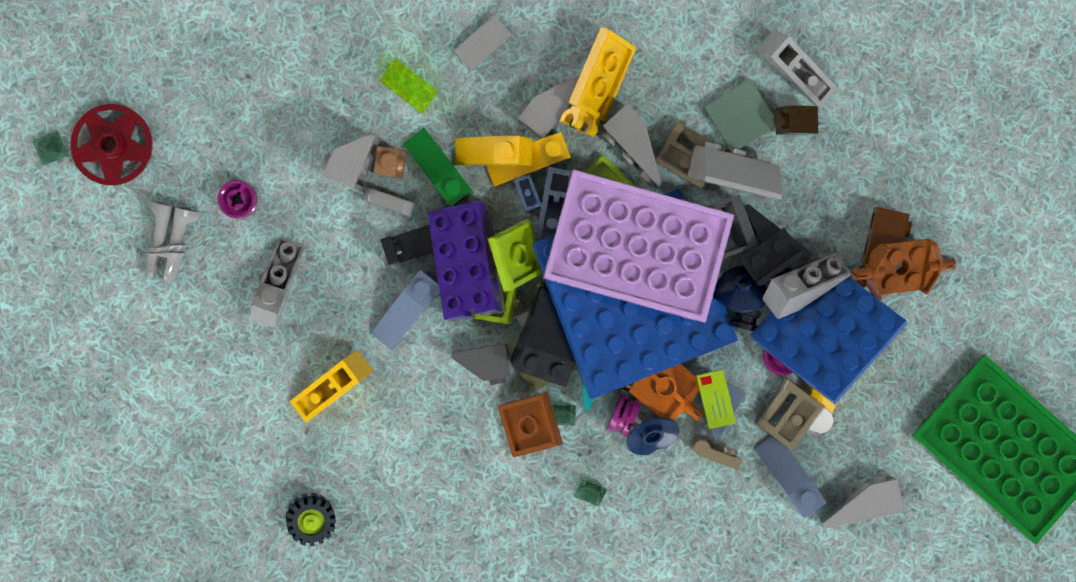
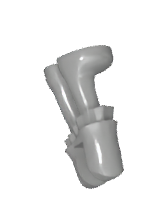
M152 200L150 209L155 215V229L152 245L148 246L149 252H146V276L155 279L160 260L164 259L167 260L164 281L174 282L182 258L185 255L183 250L187 247V244L182 243L186 227L189 223L199 220L201 211L185 207H175V205ZM174 211L171 237L169 244L166 245L165 239L169 220Z

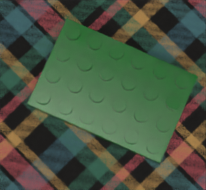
M985 354L978 359L911 435L1035 545L1076 500V434Z

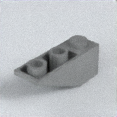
M626 104L603 125L602 128L605 132L602 136L611 146L617 144L624 151L621 156L631 167L634 164L638 166L642 171L639 176L649 187L653 184L658 187L662 183L646 124Z
M279 237L251 304V320L277 327L305 245Z
M834 253L772 279L762 299L777 319L799 311L848 278L851 272L837 254Z

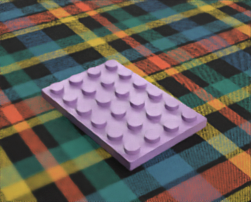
M573 170L543 278L705 323L734 215Z

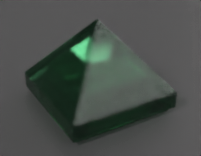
M59 131L32 140L42 166L68 156Z
M565 401L551 404L557 425H575L576 405Z
M582 479L574 497L599 506L607 489L596 479Z

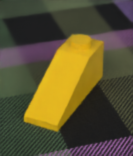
M562 132L532 142V166L486 167L493 186L496 187L568 161L571 157Z
M522 136L455 138V166H532V138Z
M356 350L289 402L304 422L307 423L369 376L374 370L359 350Z

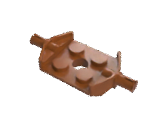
M931 239L882 243L871 251L869 263L866 264L865 268L853 269L852 278L855 281L866 279L869 291L879 300H882L881 295L918 290L929 294L943 270H954L956 268L954 266L956 265V260L954 258L942 260L938 243ZM902 262L901 267L896 270V266Z

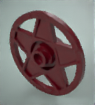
M105 104L92 108L78 120L72 132L70 148L74 163L84 176L98 184L117 186L134 180L146 169L152 156L153 139L147 123L137 112L122 105ZM109 110L125 112L112 124L97 114ZM137 122L145 134L146 147L131 139ZM86 123L92 139L77 148L79 133ZM124 161L141 162L133 173L120 179ZM100 162L105 179L92 174L82 163Z

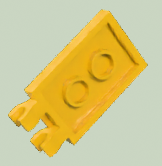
M601 27L568 102L572 107L563 112L560 122L569 126L571 119L574 118L571 126L575 127V130L582 134L586 126H588L585 134L594 138L600 121H606L637 47L613 31Z

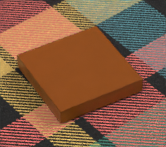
M548 392L497 406L513 458L563 444Z

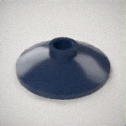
M743 266L728 269L718 279L716 286L717 297L729 310L748 313L756 311L766 304L762 298L767 288L764 284L756 286Z
M658 417L646 420L630 431L626 439L627 447L632 453L637 455H650L658 449H666L678 438L679 427L670 418Z

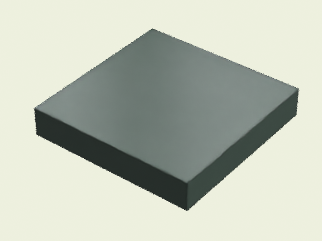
M751 79L746 80L704 107V110L729 149L739 150L775 127L774 115Z

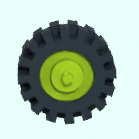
M307 493L302 494V498L296 497L294 498V503L289 504L285 516L288 533L292 535L293 540L296 542L299 540L300 544L304 546L306 543H309L310 546H315V542H319L320 545L324 543V538L329 539L331 537V531L334 532L336 517L329 500L326 501L324 496L320 495V497H317L316 493H311V496H307Z

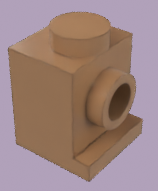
M377 146L374 174L403 179L407 152L400 149Z

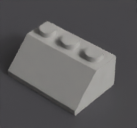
M369 134L333 149L332 154L327 153L321 166V169L324 170L323 176L361 192L375 160L377 146H380L382 142L376 136Z
M705 142L704 147L695 145L687 177L779 200L782 199L780 165L772 164V158L756 154L755 159L746 157V151L734 148L730 149V153L720 151L722 145Z

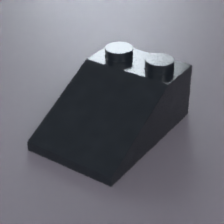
M540 286L510 361L517 372L566 387L576 361L549 290L546 287Z

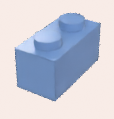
M528 174L514 180L525 212L540 208L542 205L531 175Z

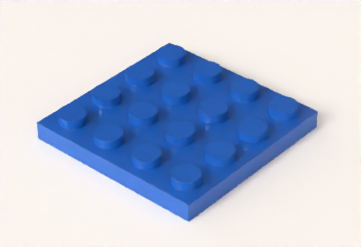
M848 277L797 312L777 319L771 311L750 334V338L835 405L907 325V320Z

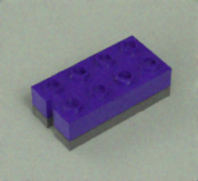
M475 201L429 211L428 219L444 320L457 322L476 318L475 314L487 316L506 312L503 288L488 238L494 236L490 205Z

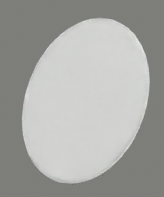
M824 409L809 430L818 433L827 432L833 425L832 414Z

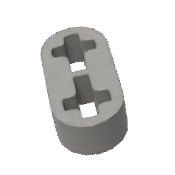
M367 187L362 199L368 203L410 217L415 203Z

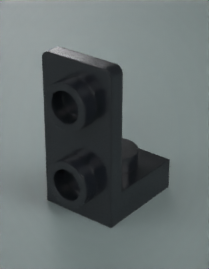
M430 225L393 237L388 236L380 239L389 266L433 252Z

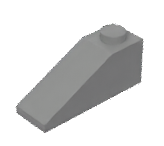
M774 29L756 49L775 70L818 108H821L838 89L789 35Z
M580 75L535 96L531 102L526 99L517 111L520 114L518 121L541 139L547 137L560 120L563 112L571 106L568 102Z
M889 474L874 476V481L863 485L820 520V525L826 529L905 512L898 479L890 478Z

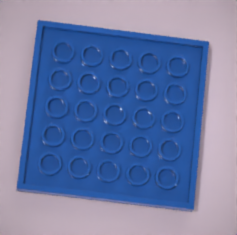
M680 188L663 194L685 201ZM555 235L531 244L543 277ZM544 279L590 399L738 341L733 326H730L731 320L726 307L717 297V283L706 322L703 323Z

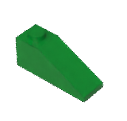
M425 128L403 143L450 207L458 205L473 193V190Z

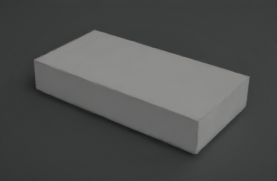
M493 15L458 46L454 52L473 72L508 41L512 34Z

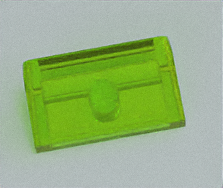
M394 58L380 79L382 84L421 114L425 112L439 93L396 58Z

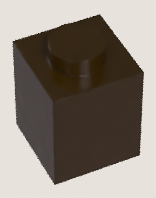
M788 105L777 107L774 116L776 135L818 134V106Z

